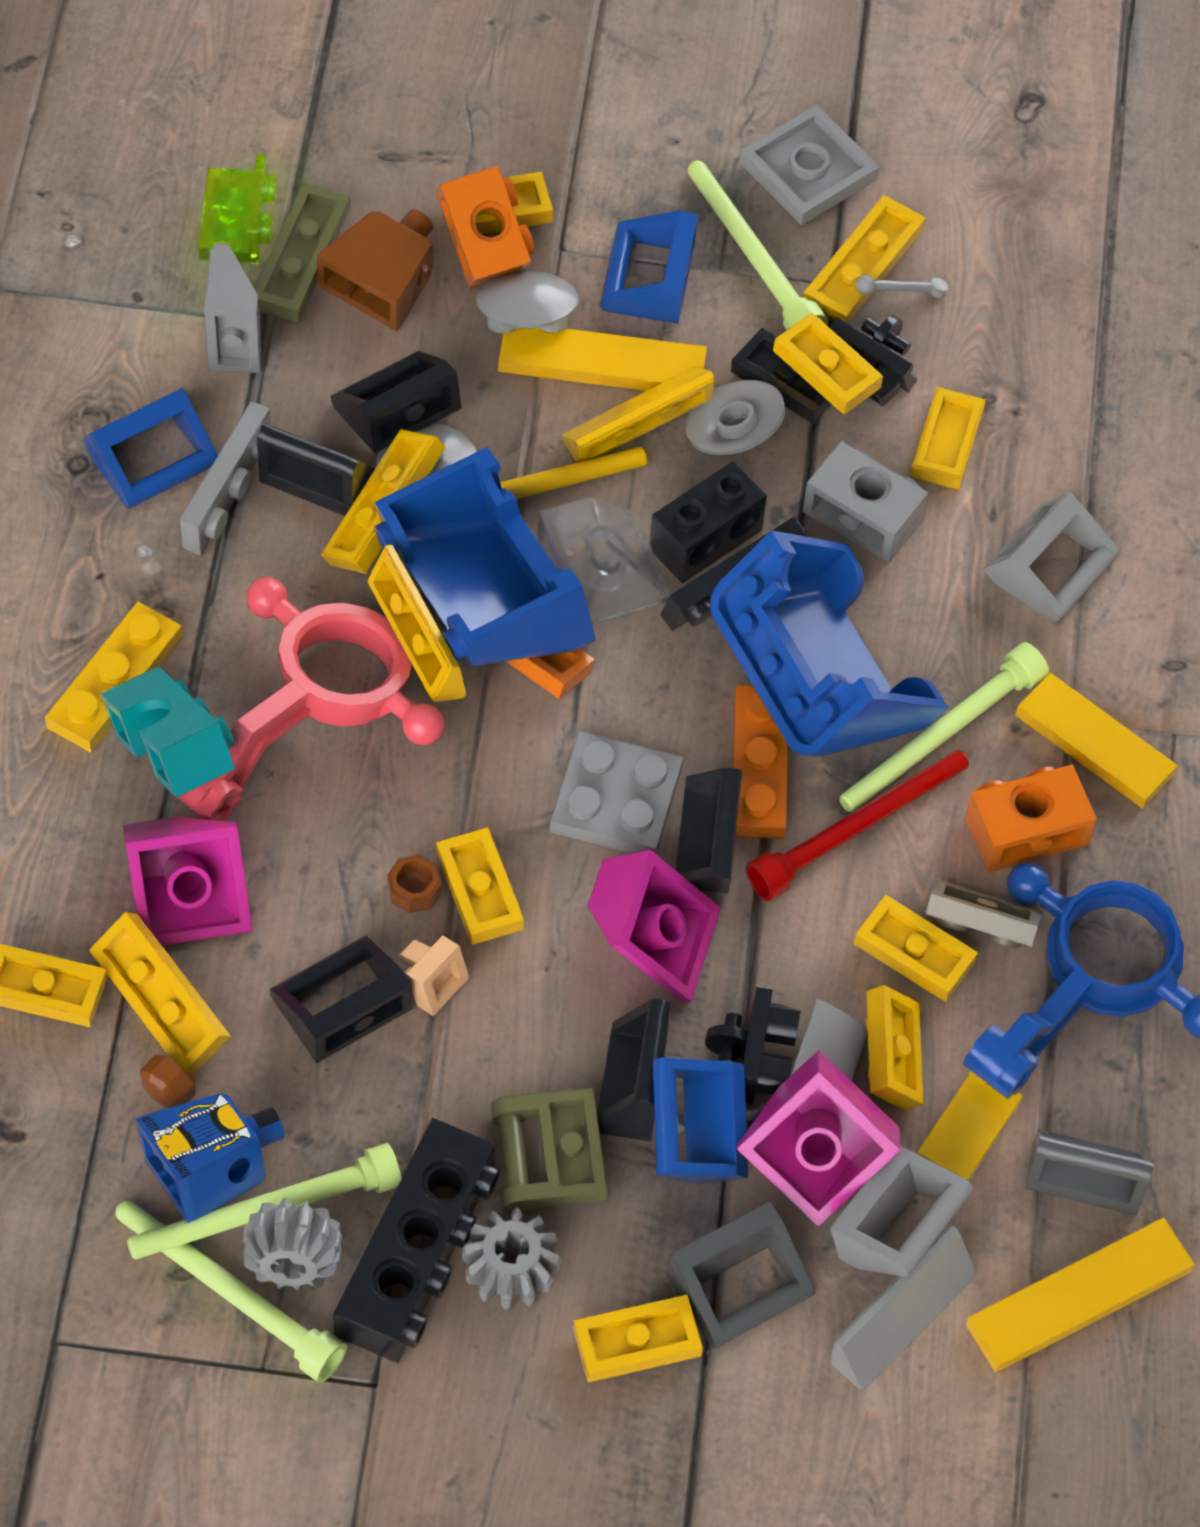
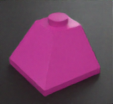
M171 817L122 825L136 914L139 915L162 946L253 931L236 822Z
M651 850L602 860L587 907L608 942L614 949L681 1002H692L721 907Z

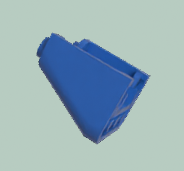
M489 447L376 501L375 506L381 521L380 524L374 526L377 538L383 549L385 545H393L403 565L445 628L442 636L456 661L464 658L468 665L478 666L577 651L596 640L583 586L571 568L564 570L563 567L559 569L555 567L521 517L515 496L511 491L507 492L505 488L501 487L498 472L501 471L500 464Z
M771 530L717 584L713 590L710 605L711 613L717 626L789 747L795 753L804 756H826L921 731L933 724L949 709L937 688L927 679L908 677L892 689L845 613V610L861 594L864 584V574L861 565L849 545Z

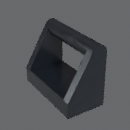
M417 351L330 396L335 410L374 454L390 446L401 429L413 432L419 431L462 408L456 370L446 360L421 351Z
M267 423L261 426L257 436L259 482L343 516H346L375 468L360 460Z
M720 768L686 776L676 871L701 891L727 894L729 892L743 771L740 769Z
M363 936L269 989L275 1004L316 1063L412 1010V983L400 966L367 936ZM364 961L378 979L314 1016L297 1000Z
M652 999L612 1023L597 1113L599 1134L651 1142L655 1120L653 1059L664 1058L671 1013L670 1002L664 999Z

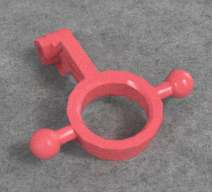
M262 577L253 581L246 593L248 608L254 615L264 619L275 617L286 626L283 629L278 650V660L282 670L284 687L239 718L233 726L231 733L235 745L229 748V752L235 769L177 798L202 819L225 821L230 817L236 805L241 802L242 798L239 794L243 792L246 782L266 747L308 716L322 723L345 727L365 725L392 712L402 720L403 732L406 737L418 745H429L440 738L445 728L444 716L436 706L428 703L415 704L401 693L408 684L412 663L386 617L370 608L348 603L320 604L301 612L288 601L287 589L279 580L271 577ZM339 640L353 643L376 654L386 665L389 676L381 686L366 693L343 694L334 692L316 684L301 669L298 655L305 648L318 642Z

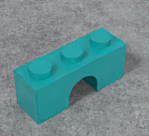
M159 666L101 693L117 739L136 758L147 753L156 778L175 797L235 769L229 752V748L233 747L235 743L225 720L221 716L214 718L202 698L193 699L181 679L174 681Z

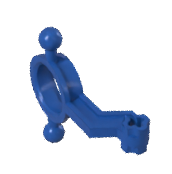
M1022 862L1010 871L1007 877V888L1012 898L1023 905L1037 903L1055 917L1048 930L1046 961L1058 988L1036 1013H1023L1006 1033L995 1024L990 1029H986L975 1041L972 1049L964 1058L963 1065L1006 1099H1009L1013 1094L1016 1095L1022 1089L1030 1075L1037 1068L1038 1055L1081 1007L1095 1014L1126 1017L1149 1011L1165 1000L1182 1013L1184 1027L1188 1032L1200 1038V995L1195 996L1177 982L1183 970L1184 944L1173 910L1157 893L1137 883L1110 880L1090 885L1076 896L1064 897L1050 886L1048 873L1041 865L1034 862ZM1105 907L1129 909L1145 917L1158 931L1164 947V958L1159 970L1142 982L1126 986L1107 984L1088 975L1075 961L1069 945V933L1075 922L1088 912Z

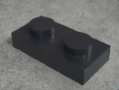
M761 328L732 359L730 372L743 380H758L773 385L781 393L785 407L814 424L831 403L773 351L774 341L777 337Z

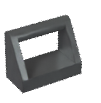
M1038 1129L1024 1189L1136 1216L1150 1182L1154 1162L1148 1155Z
M770 1201L670 1254L667 1277L679 1296L688 1295L694 1320L714 1349L815 1295L814 1287L783 1220ZM768 1248L790 1282L717 1321L700 1284Z

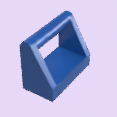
M673 211L619 222L615 232L600 307L604 311L679 324L695 247L698 214ZM633 243L670 248L663 282L624 289Z
M183 388L92 432L82 440L91 459L127 509L211 468L218 456ZM173 419L196 452L130 485L112 448Z
M682 1058L653 1059L656 1175L693 1183L748 1178V1159L737 1150V1144L747 1132L744 1064L733 1061ZM676 1077L684 1079L686 1162H679Z

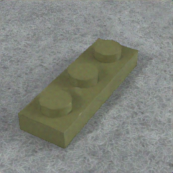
M302 183L254 287L258 294L259 312L299 323L318 281L317 255L337 239L350 210V196Z

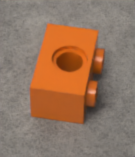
M495 166L440 184L436 191V196L468 288L484 284L486 281L501 275L523 271L531 263L529 255L535 253L534 243L526 224L519 226L513 207L518 205V199L509 176L502 178L499 167ZM482 214L492 215L500 224V234L496 237L483 236L476 228L475 218Z
M1073 764L1057 769L1042 767L1034 770L1027 777L1006 783L1001 780L985 783L976 791L971 792L965 815L966 823L988 873L1016 866L1022 862H1030L1088 846L1097 821ZM1019 811H1030L1038 817L1029 818L1019 813Z

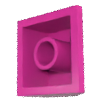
M818 1050L778 1087L737 1144V1150L819 1227L901 1151L899 1126Z

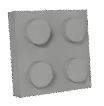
M817 104L741 149L739 163L801 226L876 181L880 168Z
M579 731L550 821V833L629 853L651 850L657 854L681 774L683 757Z

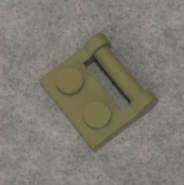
M593 1088L505 1096L491 1103L493 1122L499 1125L507 1185V1188L502 1192L503 1207L506 1213L511 1214L516 1207H518L522 1214H526L537 1208L607 1201V1185ZM538 1118L546 1182L529 1184L522 1122L526 1119Z

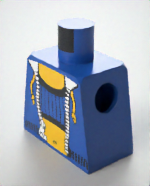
M216 1094L136 1118L145 1162L187 1223L199 1219L262 1183L266 1174L260 1148L285 1138L283 1125L273 1107L243 1117L226 1094Z

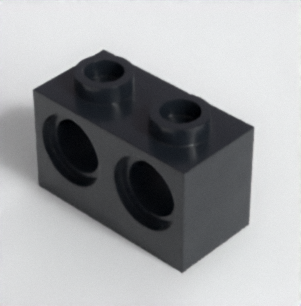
M732 461L652 514L649 550L683 584L762 531L767 495Z

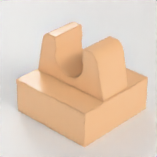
M443 935L432 947L413 940L399 954V959L410 966L404 973L412 983V993L417 1007L432 1016L469 979L460 946Z

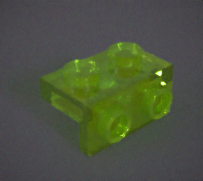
M256 154L254 171L221 168L207 169L198 243L199 260L210 261L211 248L215 244L225 243L230 246L239 263H260L261 245L270 244L272 236V213H265L266 203L275 204L277 187L276 173H268L266 154Z

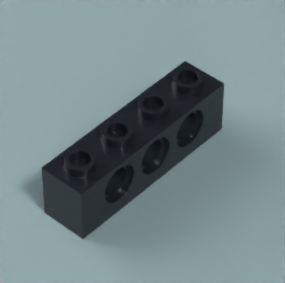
M432 1117L333 1313L334 1335L396 1363H399L406 1346L416 1348L428 1322V1315L423 1314L431 1296L440 1298L450 1280L453 1266L447 1263L455 1247L463 1248L470 1240V1229L477 1221V1216L472 1215V1212L480 1197L485 1200L490 1198L498 1182L501 1168L495 1166V1143ZM448 1186L454 1188L459 1194L451 1199H439L432 1195L431 1192L438 1187ZM415 1235H426L435 1242L427 1248L419 1249L410 1246L406 1241ZM391 1284H402L410 1289V1292L402 1298H390L381 1291Z

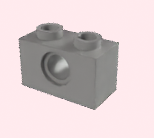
M841 441L808 480L802 512L887 563H890L923 522L929 492L923 490L910 477L900 476L881 465L866 451L856 450ZM862 497H868V498H872V499H874V500H867V499H864V498H862Z

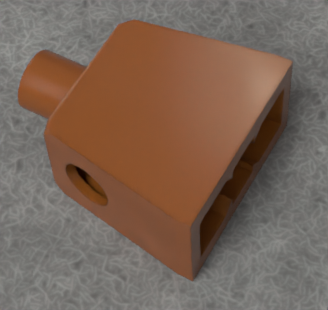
M416 209L410 210L400 222L379 211L368 213L317 255L318 287L397 331L402 326L427 283L433 269V244L426 238L433 231L431 220L424 213Z

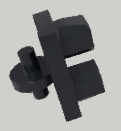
M891 315L882 324H879L868 317L864 321L861 330L873 337L872 339L837 317L829 328L883 375L881 388L868 398L884 406L900 388L909 393L917 382V378L911 375L913 364L890 350L892 349L904 356L910 349L911 343L899 336L903 327V321Z
M756 987L749 1031L741 1028V1015L727 1013L724 1025H715L708 1028L705 1036V1046L710 1051L719 1055L718 1061L735 1062V1058L744 1057L745 1102L748 1104H754L755 1092L774 1094L778 1087L790 1077L793 1058L762 1053L765 1041L795 1047L801 1013L800 1010L771 1003L773 990Z

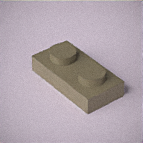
M937 879L925 914L937 917L936 922L945 928L955 931H967L969 927L989 933V938L997 944L1019 948L1021 944L1032 947L1043 911Z

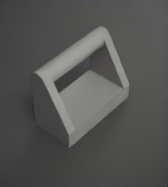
M225 243L215 244L210 252L204 306L209 370L260 373L262 355L258 294L230 246Z
M1069 491L1043 502L986 564L983 570L997 586L1049 621L1058 623L1114 561L1120 551L1112 539ZM1062 532L1091 551L1092 554L1053 596L1029 567Z
M901 1146V1151L862 1186L830 1227L838 1258L857 1269L907 1277L974 1191L973 1186L965 1178ZM916 1193L939 1196L898 1251L880 1242V1239Z

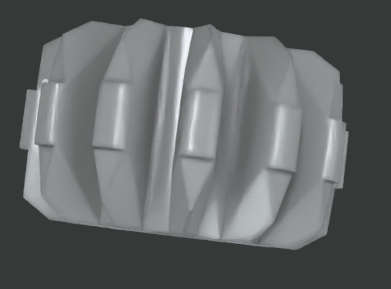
M283 1198L279 1206L272 1203H262L259 1212L250 1214L249 1222L245 1225L242 1241L244 1243V1267L255 1272L257 1281L275 1282L277 1289L285 1285L293 1286L297 1291H302L305 1284L322 1287L325 1278L335 1275L336 1266L340 1263L342 1249L340 1247L342 1239L340 1223L329 1218L328 1209H313L309 1207L308 1200L301 1204H292L288 1199Z
M516 1207L510 1215V1220L503 1221L501 1216L493 1210L488 1215V1227L474 1224L470 1229V1240L472 1243L465 1244L462 1248V1261L469 1265L465 1269V1280L468 1285L481 1284L479 1298L483 1302L491 1299L496 1294L501 1295V1307L506 1311L512 1305V1298L519 1296L521 1301L530 1308L535 1302L534 1290L548 1294L553 1288V1278L550 1274L559 1272L561 1266V1257L554 1253L558 1247V1238L555 1233H542L544 1221L540 1215L531 1219L528 1223H523L522 1212ZM507 1255H517L516 1263H506Z

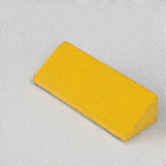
M699 367L690 368L562 434V440L575 462L603 456L712 400L715 376L711 370Z
M385 545L367 583L432 701L441 702L463 699L466 696V690L459 664L393 545Z

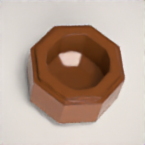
M421 855L398 859L387 874V886L392 904L408 913L431 909L442 894V882L437 864Z
M154 1055L140 1070L143 1088L152 1099L165 1108L188 1103L196 1095L194 1080L182 1066L168 1056Z

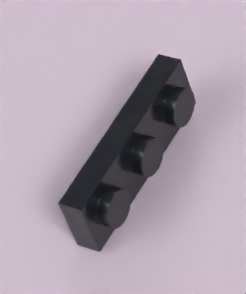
M795 516L772 530L805 536L807 533ZM767 534L671 594L660 614L670 629L674 631L686 622H689L693 627L712 615L710 600L714 588Z

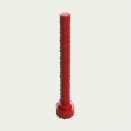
M955 750L787 853L776 852L772 855L766 852L746 864L745 870L752 888L765 901H771L788 891L790 882L795 879L796 872L967 769L969 766L968 757L963 751Z

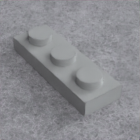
M251 401L180 518L183 549L201 556L211 538L217 540L222 535L227 524L229 508L235 499H243L250 486L252 470L258 462L257 436L259 430L264 423L271 425L269 408Z

